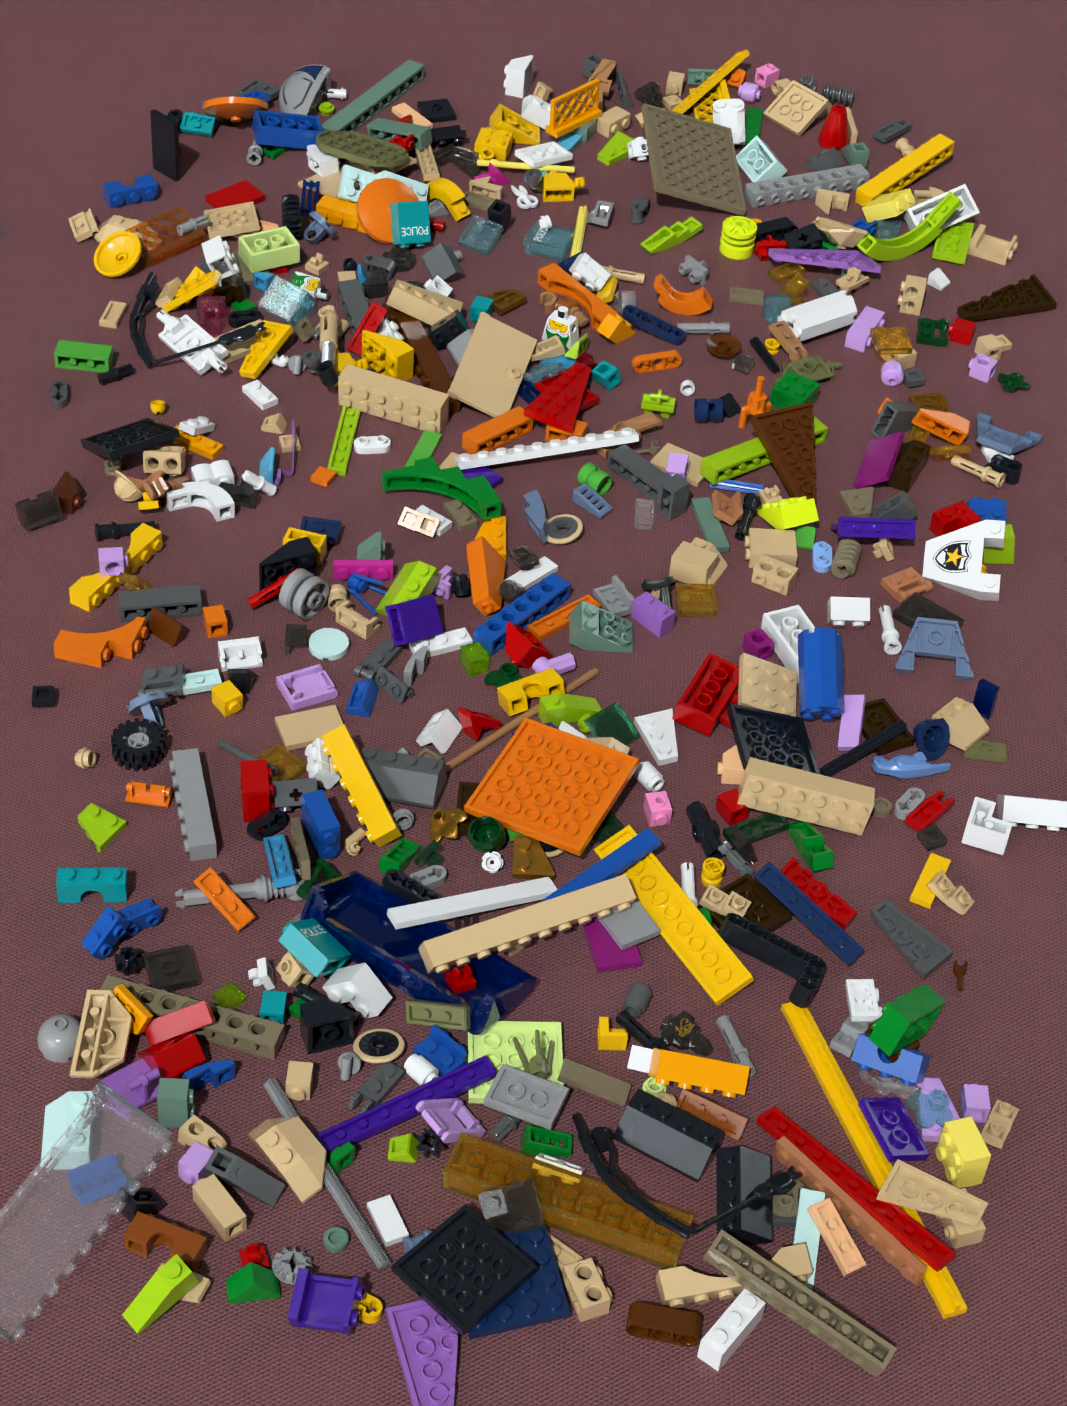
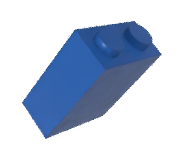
M323 789L302 794V825L317 858L325 860L340 856V824Z

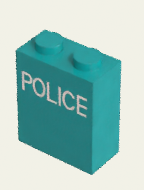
M428 201L390 203L393 245L399 244L400 248L410 247L411 243H415L416 247L425 246V242H431Z
M314 918L288 923L283 928V934L278 940L316 978L332 974L337 969L342 968L352 955Z

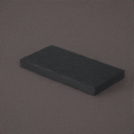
M154 109L150 111L153 169L177 182L180 180L178 122Z

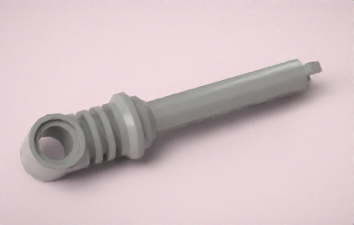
M294 869L297 883L294 885L274 888L272 879L261 875V878H257L254 882L228 885V887L239 899L257 898L259 901L263 900L266 903L269 899H272V896L276 899L278 895H280V898H284V895H286L290 900L298 901L302 900V898L297 895L296 891L306 880L301 878L299 869ZM182 888L175 892V897L183 896L184 901L176 902V906L182 909L184 906L211 903L199 889L183 890Z

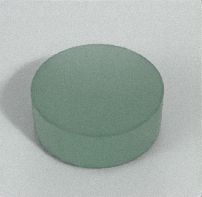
M332 1227L324 1233L323 1245L327 1251L341 1253L348 1247L349 1236L345 1229Z

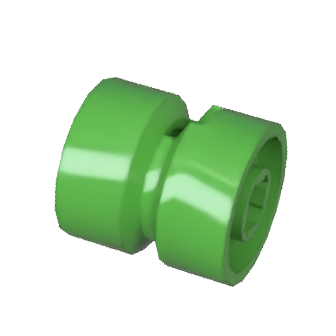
M590 462L585 464L579 471L577 482L581 485L583 483L588 484L600 496H603L610 489L613 478L610 474Z

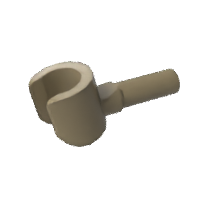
M653 441L650 448L636 450L635 452L638 454L650 453L655 456L661 450L659 442Z

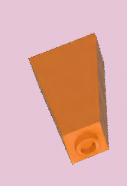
M481 536L469 542L466 548L473 605L484 616H487L501 609L506 561Z

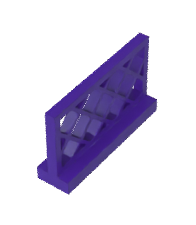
M838 517V524H831V530H837V536L915 539L916 520Z

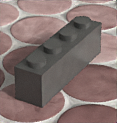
M358 279L337 282V296L345 317L350 324L352 335H354L369 309L368 297L364 296L363 285L360 286Z
M626 444L608 453L607 467L658 504L661 482L670 477Z
M199 584L118 591L121 623L131 622L138 616L148 620L151 609L154 606L172 618L202 615Z

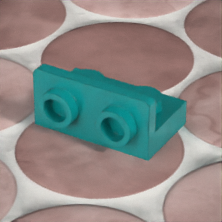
M184 112L180 131L212 137L214 128H217L218 124L216 117L211 115Z

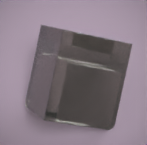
M286 624L285 655L290 653V644L307 645V625Z

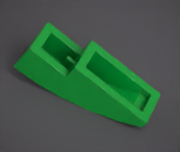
M799 821L786 824L796 849L813 871L834 867L833 851L824 844V835L808 822Z

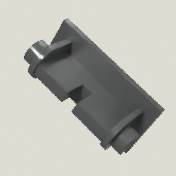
M382 665L379 666L374 682L401 705L406 697L411 698L414 695L411 686H407L390 669L387 670Z

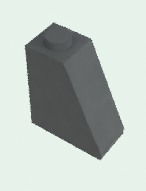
M886 401L870 433L880 438L900 431L905 433L914 429L917 425L911 423L920 408L913 402Z

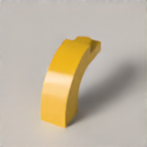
M436 178L426 183L429 185L426 201L441 200L447 206L456 222L471 214L463 201L464 193L455 183L445 178Z

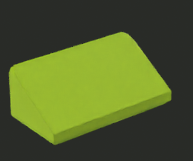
M585 333L564 356L577 359L587 350L589 335Z

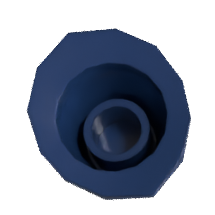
M944 718L926 719L914 727L913 736L919 752H923L927 761L937 760L945 753L949 744V725Z

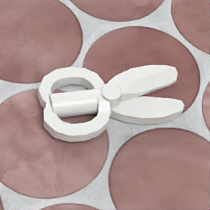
M511 185L512 192L518 196L517 205L520 208L529 209L538 206V199L535 196L528 195L527 190L520 185L518 190L515 186Z

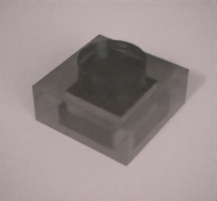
M738 354L732 362V369L748 374L754 366L755 359Z
M937 825L918 830L917 837L927 851L946 846L948 839Z

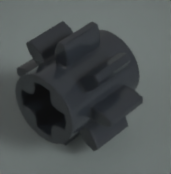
M467 574L452 576L453 581L449 583H451V591L455 592V596L470 594L471 583L470 578H467Z
M133 946L121 948L120 953L114 955L116 971L121 970L124 975L137 974L138 967H143L142 952L136 951Z
M424 1128V1133L421 1136H416L420 1141L416 1149L418 1151L424 1150L423 1156L425 1158H428L430 1154L439 1158L438 1153L441 1150H446L442 1144L441 1136H438L434 1130L428 1131ZM430 1139H433V1140H434V1141L432 1142V1143H433V1146H432V1147H429V1146H428V1145L430 1144V1142H429Z

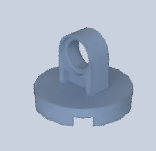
M313 210L308 215L313 221L304 232V237L308 243L316 244L325 235L333 239L338 234L318 212ZM316 232V237L309 239V234Z
M157 690V695L146 693L129 702L130 705H126L130 715L143 713L144 718L148 719V723L154 721L156 726L160 725L162 727L164 724L158 707L168 702L169 698L165 690Z

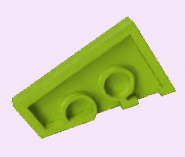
M617 131L598 153L597 160L607 166H611L628 157L627 143L635 139Z

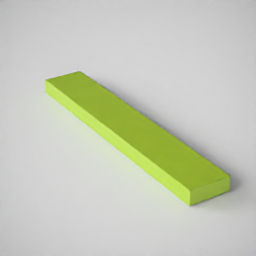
M345 405L342 408L327 469L337 472L339 476H346L361 414L358 408L354 409Z

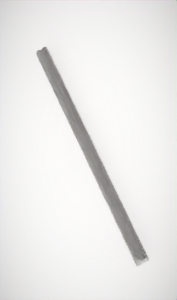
M276 1078L268 1079L263 1086L282 1117H299L283 1089L278 1085L279 1083ZM326 1160L324 1184L377 1269L387 1268V1265L391 1264L390 1259H388L387 1254L380 1247L381 1245L377 1242L378 1240L368 1228L369 1226L365 1223L366 1221L363 1216H361V1213Z

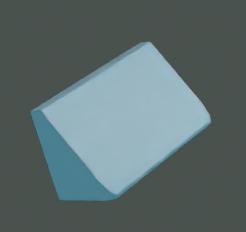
M271 447L260 461L259 476H263L266 481L273 484L275 449Z

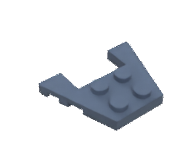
M981 412L977 414L976 442L981 443L984 447H992L1003 454H1013L1040 444L1043 441L1044 435L1029 430L1024 436L991 425L994 417Z
M917 617L894 672L912 674L914 670V655L954 659V679L972 681L974 673L969 665L970 660L965 652L964 641L958 622Z

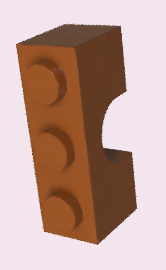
M139 1211L123 1235L125 1250L148 1258L154 1248L162 1245L172 1248L169 1253L170 1259L177 1254L192 1272H196L207 1253V1237H204L201 1233L188 1231L176 1223H168L152 1214H144Z

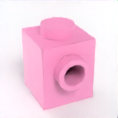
M770 63L756 68L754 82L764 89L768 88L773 81L779 80L780 69Z
M666 791L645 793L643 809L649 827L670 824L672 807Z

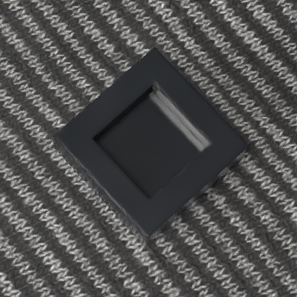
M33 686L32 707H54V686Z

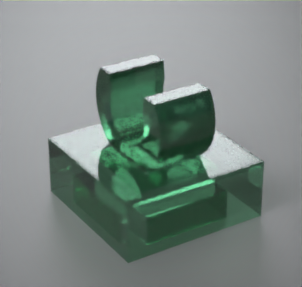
M433 840L420 851L414 863L418 867L423 866L425 863L429 867L439 865L443 858L437 853V850L441 845L436 840Z

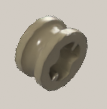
M108 459L104 462V472L107 476L115 477V470L122 472L119 460L112 461Z

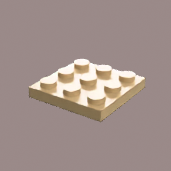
M793 80L763 112L765 118L800 137L829 105V100Z
M253 201L204 210V215H207L209 219L207 229L210 239L219 235L222 238L238 236L242 233H254L260 230Z
M743 653L739 658L738 705L796 717L797 671Z

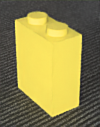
M909 188L880 195L862 207L867 223L875 220L879 221L896 217L916 204Z

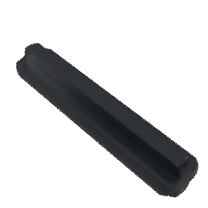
M755 336L753 339H750L751 345L771 372L777 373V371H780V366L759 338Z

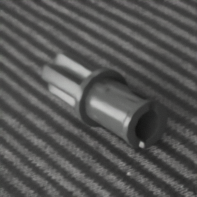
M509 1114L503 1115L500 1119L501 1121L489 1132L491 1140L499 1143L510 1131L517 1129V1124L522 1119Z

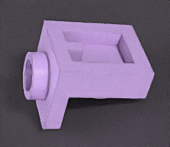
M446 565L438 572L440 581L433 590V593L448 600L451 597V583L449 582L453 581V568Z

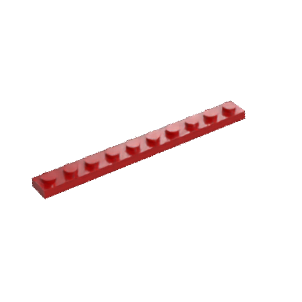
M775 1106L757 1117L756 1124L776 1140L785 1136L888 1232L935 1271L939 1272L955 1259L956 1253L897 1205L876 1200L879 1191Z

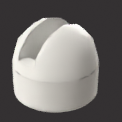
M684 380L680 386L681 393L686 396L692 395L695 392L694 383L691 380Z

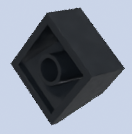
M323 998L300 1004V1034L308 1055L354 1044L353 1011Z

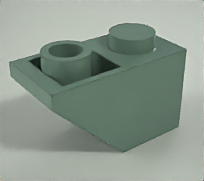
M864 142L851 143L841 149V153L850 166L862 164L864 168L867 167L870 151Z
M376 532L357 546V560H385V555L381 554V552H385V540H381V532Z

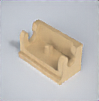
M346 600L341 605L336 606V622L363 639L367 640L380 630L381 625L376 623L379 621V618L373 617L369 620L354 611L352 607L347 608L352 603L351 601Z

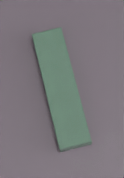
M710 498L691 499L690 504L705 541L714 544L718 552H728L730 546L719 520L713 515V506Z

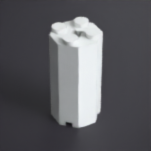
M842 290L783 310L777 320L778 322L785 321L801 342L853 324L856 320H853L854 315H857V308L851 295L847 296L845 294L847 292Z

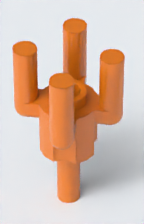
M763 376L757 377L755 391L749 393L747 404L741 407L738 425L741 429L746 427V421L752 415L771 411L772 404L767 401V396L763 392L765 380Z

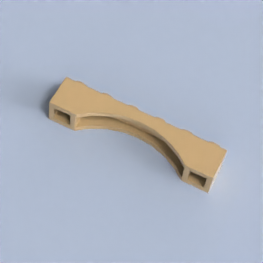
M805 1243L782 1247L769 1260V1262L803 1285L808 1282L807 1279H810L813 1274ZM684 1266L658 1270L655 1278L662 1306L674 1309L682 1308L686 1303L695 1302L696 1305L705 1304L712 1298L719 1297L720 1300H727L734 1297V1294H739L746 1289L730 1277L707 1276L694 1272Z

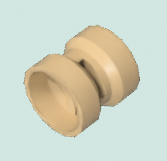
M334 584L329 587L328 606L330 610L336 612V606L348 600L346 588L340 584Z

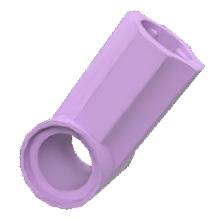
M566 653L549 660L546 657H540L534 661L532 669L535 673H539L553 668L560 675L574 670L576 663L573 655Z

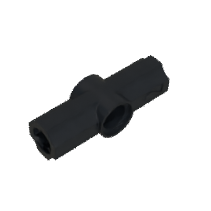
M700 801L692 802L686 807V813L692 824V834L695 842H700L707 859L712 857L722 858L725 854L722 855L718 850L722 842L719 838L717 822L711 820L703 803H700Z

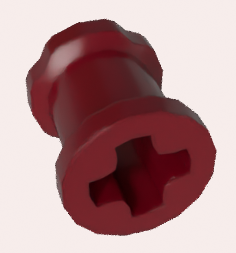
M584 353L578 358V363L591 367V370L597 366V363L593 362V356L590 353Z

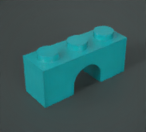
M126 867L58 868L56 882L58 903H81L82 894L87 891L101 893L104 902H127L128 881Z

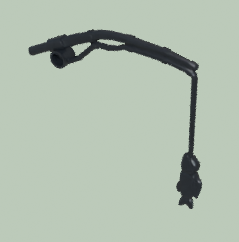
M154 272L149 273L144 285L141 286L129 319L131 339L138 356H140L147 367H150L151 364H159L217 344L231 345L234 342H243L254 337L257 332L266 330V327H263L265 322H260L256 326L247 325L244 328L220 336L217 341L155 360L149 352L142 332L144 327L143 317L155 304L161 293L159 285L153 283L156 277ZM148 297L149 301L151 302L142 310V312H140L144 302ZM139 318L140 327L138 332H136V320Z
M575 1113L572 1116L583 1151L588 1154L597 1175L600 1176L610 1190L625 1203L652 1219L656 1224L675 1232L685 1239L690 1238V1234L702 1231L756 1199L769 1201L773 1195L788 1193L797 1184L793 1180L803 1176L801 1172H795L794 1166H791L787 1172L776 1171L772 1177L754 1188L751 1197L692 1228L670 1217L666 1212L661 1211L632 1189L624 1176L617 1172L614 1167L615 1150L610 1141L611 1131L608 1128L596 1127L591 1133L587 1130L581 1114ZM609 1151V1167L605 1165L599 1152ZM610 1175L619 1180L626 1187L627 1191L618 1185Z

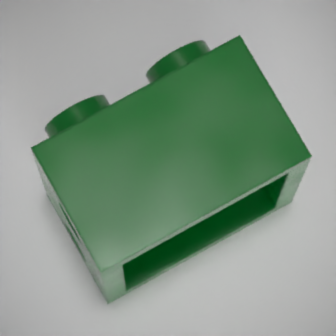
M788 371L772 388L770 397L772 407L783 409L808 402L815 404L818 399L820 383L800 376L795 372Z

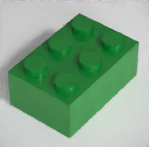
M926 984L917 989L914 987L908 994H901L894 1002L889 1001L881 1010L883 1015L872 1025L871 1029L873 1031L868 1039L890 1057L926 1036L946 1001Z

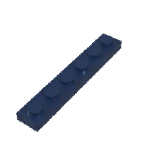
M770 861L754 875L758 883L848 967L865 953V950Z

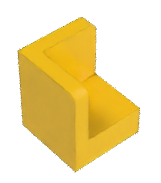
M599 1017L597 1029L598 1050L626 1051L628 1033H626L625 1029L609 1028V1017Z

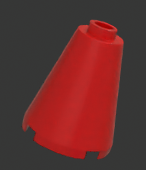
M841 104L831 107L818 136L819 145L823 148L827 147V149L834 147L840 148L841 151L843 147L849 144L847 109Z

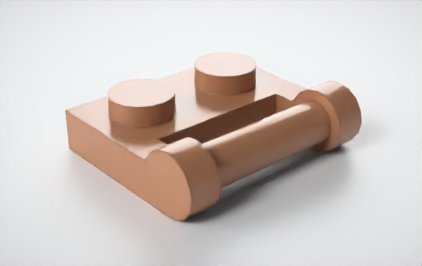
M913 567L884 577L880 582V585L899 603L905 602L909 597L922 592L927 593L933 589L932 582L925 580Z

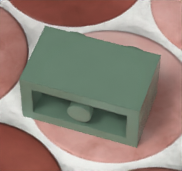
M159 1079L157 1094L159 1127L180 1128L195 1114V1104H193L194 1089H190L189 1079Z

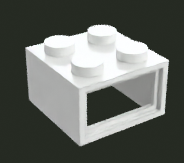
M220 235L201 244L206 263L211 272L217 269L221 273L218 280L220 287L222 286L221 279L233 274L239 275L238 273L241 271L237 265L236 256L234 253L231 254L228 242L226 240L223 241Z

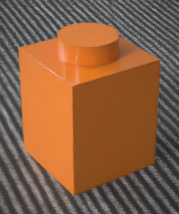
M223 605L202 607L203 624L207 638L228 636L227 618Z

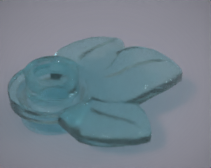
M934 1090L928 1095L918 1093L910 1097L906 1102V1107L917 1112L915 1122L918 1128L928 1129L936 1123L943 1127L945 1122L952 1121L953 1115L949 1110L950 1100L948 1095L942 1090Z

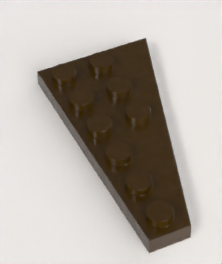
M1033 274L1027 280H1019V283L1016 285L1010 284L992 292L990 296H982L977 302L971 301L959 306L957 314L961 319L978 321L1056 309L1057 302L1035 274Z

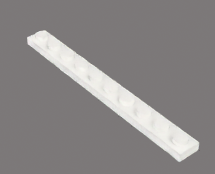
M623 428L621 431L616 432L608 430L603 434L589 433L585 437L571 436L566 440L552 439L547 443L534 442L528 446L515 445L514 448H497L496 451L490 452L483 450L472 455L464 453L460 454L459 457H454V464L460 470L614 446L638 442L639 434L632 428Z

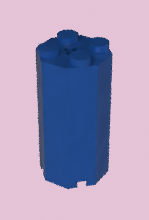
M820 627L814 628L813 633H809V629L803 630L798 634L800 714L803 715V720L806 721L822 719L823 722H833L834 717H839L845 712L842 633L839 632L837 634L836 629Z

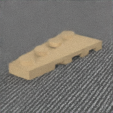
M899 1159L894 1164L876 1199L978 1226L988 1206V1202Z

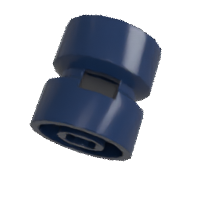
M696 398L694 401L695 422H707L708 419L711 422H721L723 419L722 399L711 398L707 401L706 398Z

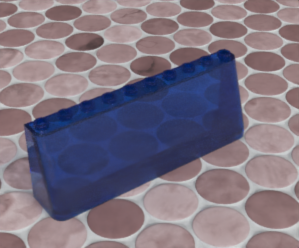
M357 870L311 886L300 920L314 918L352 954L350 956L351 960L358 964L366 962L374 974L414 999L470 1006L471 1029L467 1031L473 1035H479L489 1029L534 989L537 981L535 977L491 952V955L487 958L478 960L476 957L470 959L471 962L468 963L472 970V976L477 981L476 989L455 994L445 981L446 972L453 971L454 967H458L457 964L450 966L448 971L437 974L436 971L428 974L418 950L423 941L456 931L455 929L441 921L395 929L387 916V910L412 903L387 890Z

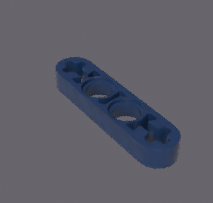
M626 305L623 309L622 318L627 322L674 345H681L686 334L682 329L633 305Z

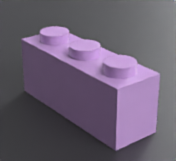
M866 306L847 331L844 346L864 353L867 347H871L873 339L878 337L880 329L883 330L886 324L884 319L885 312Z

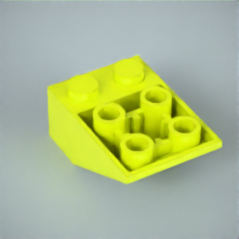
M806 496L787 498L778 502L763 504L762 509L757 510L758 515L775 529L779 530L819 521L814 498L807 499Z

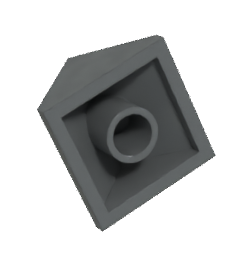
M440 243L421 256L432 280L437 275L446 283L466 277L455 253L448 245Z

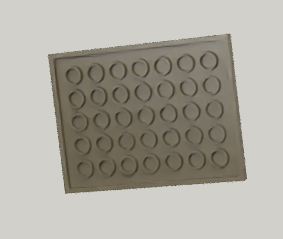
M644 103L641 109L654 191L744 216L746 206L731 128Z

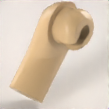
M358 828L345 839L346 852L349 855L355 856L360 852L361 846H359V842L366 837L365 831L362 828Z

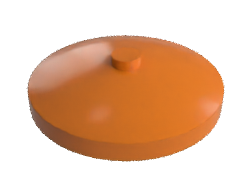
M220 97L203 103V112L205 114L231 120L232 122L253 119L255 110L268 111L267 102L250 97Z
M392 178L376 179L361 191L357 199L356 212L359 223L363 230L374 240L383 244L393 245L390 203L419 201L413 190L401 181Z

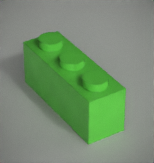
M59 340L54 351L55 367L104 373L111 370L114 361L113 346Z

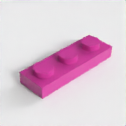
M333 560V580H348L355 573L377 580H393V560Z

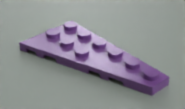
M769 248L768 252L773 261L779 263L784 261L825 266L829 269L856 267L861 271L880 273L881 266L862 250Z
M424 1300L386 1308L387 1320L412 1406H454L458 1331Z

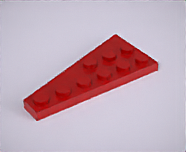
M575 362L524 409V415L572 433L586 385L589 381L591 367Z

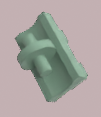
M688 68L687 84L701 85L716 69Z

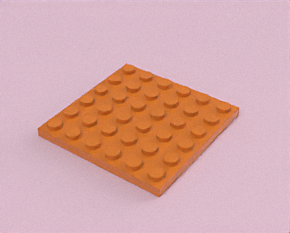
M525 717L465 804L464 812L478 818L483 816L493 817L507 829L581 856L639 766V758Z

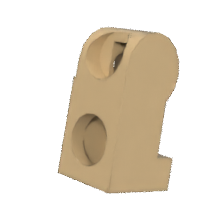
M194 1114L179 1128L178 1142L185 1147L187 1145L191 1147L195 1141L214 1151L216 1146L223 1149L227 1147L224 1138Z

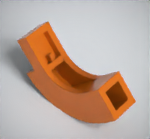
M662 273L655 277L654 289L659 294L658 302L665 309L676 314L688 316L698 315L711 309L713 298L704 286L694 292L683 293L675 290Z

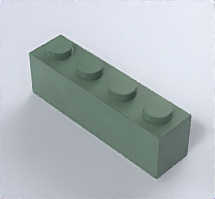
M376 118L367 125L368 135L388 142L397 135L403 138L408 137L410 134L415 135L413 149L423 150L432 143L431 127Z

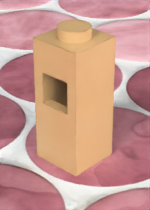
M214 1174L198 1180L192 1186L193 1201L225 1242L247 1230L245 1213Z

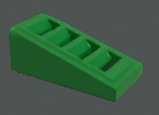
M402 838L380 857L379 871L385 874L389 869H396L403 873L421 850V846Z
M526 1124L521 1134L520 1153L538 1155L541 1152L550 1156L571 1157L573 1135ZM559 1141H563V1147H559Z

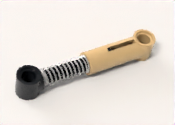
M326 305L318 311L320 317L321 363L317 366L316 371L322 384L325 387H330L338 383L339 375L335 366V352L338 348V326L341 321L334 306Z

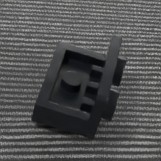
M460 125L432 128L431 145L443 146L447 143H461L467 136L466 130H461Z

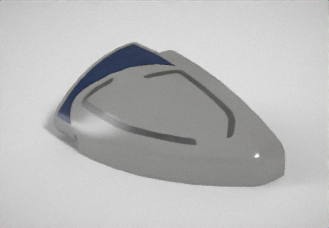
M306 65L290 73L280 88L279 111L281 113L316 116L319 112V105L325 102L328 93L327 89H331L330 69L324 65Z

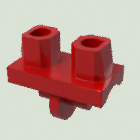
M767 235L766 240L756 243L754 256H758L759 261H767L769 259V248L786 249L787 242L778 241L777 239L772 240V236Z

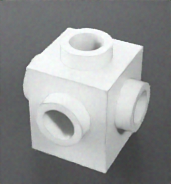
M637 137L635 140L627 143L629 159L647 160L649 154L647 141L644 137Z

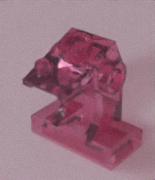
M204 293L196 299L197 316L201 328L209 335L220 334L219 314L226 313L225 296H212Z

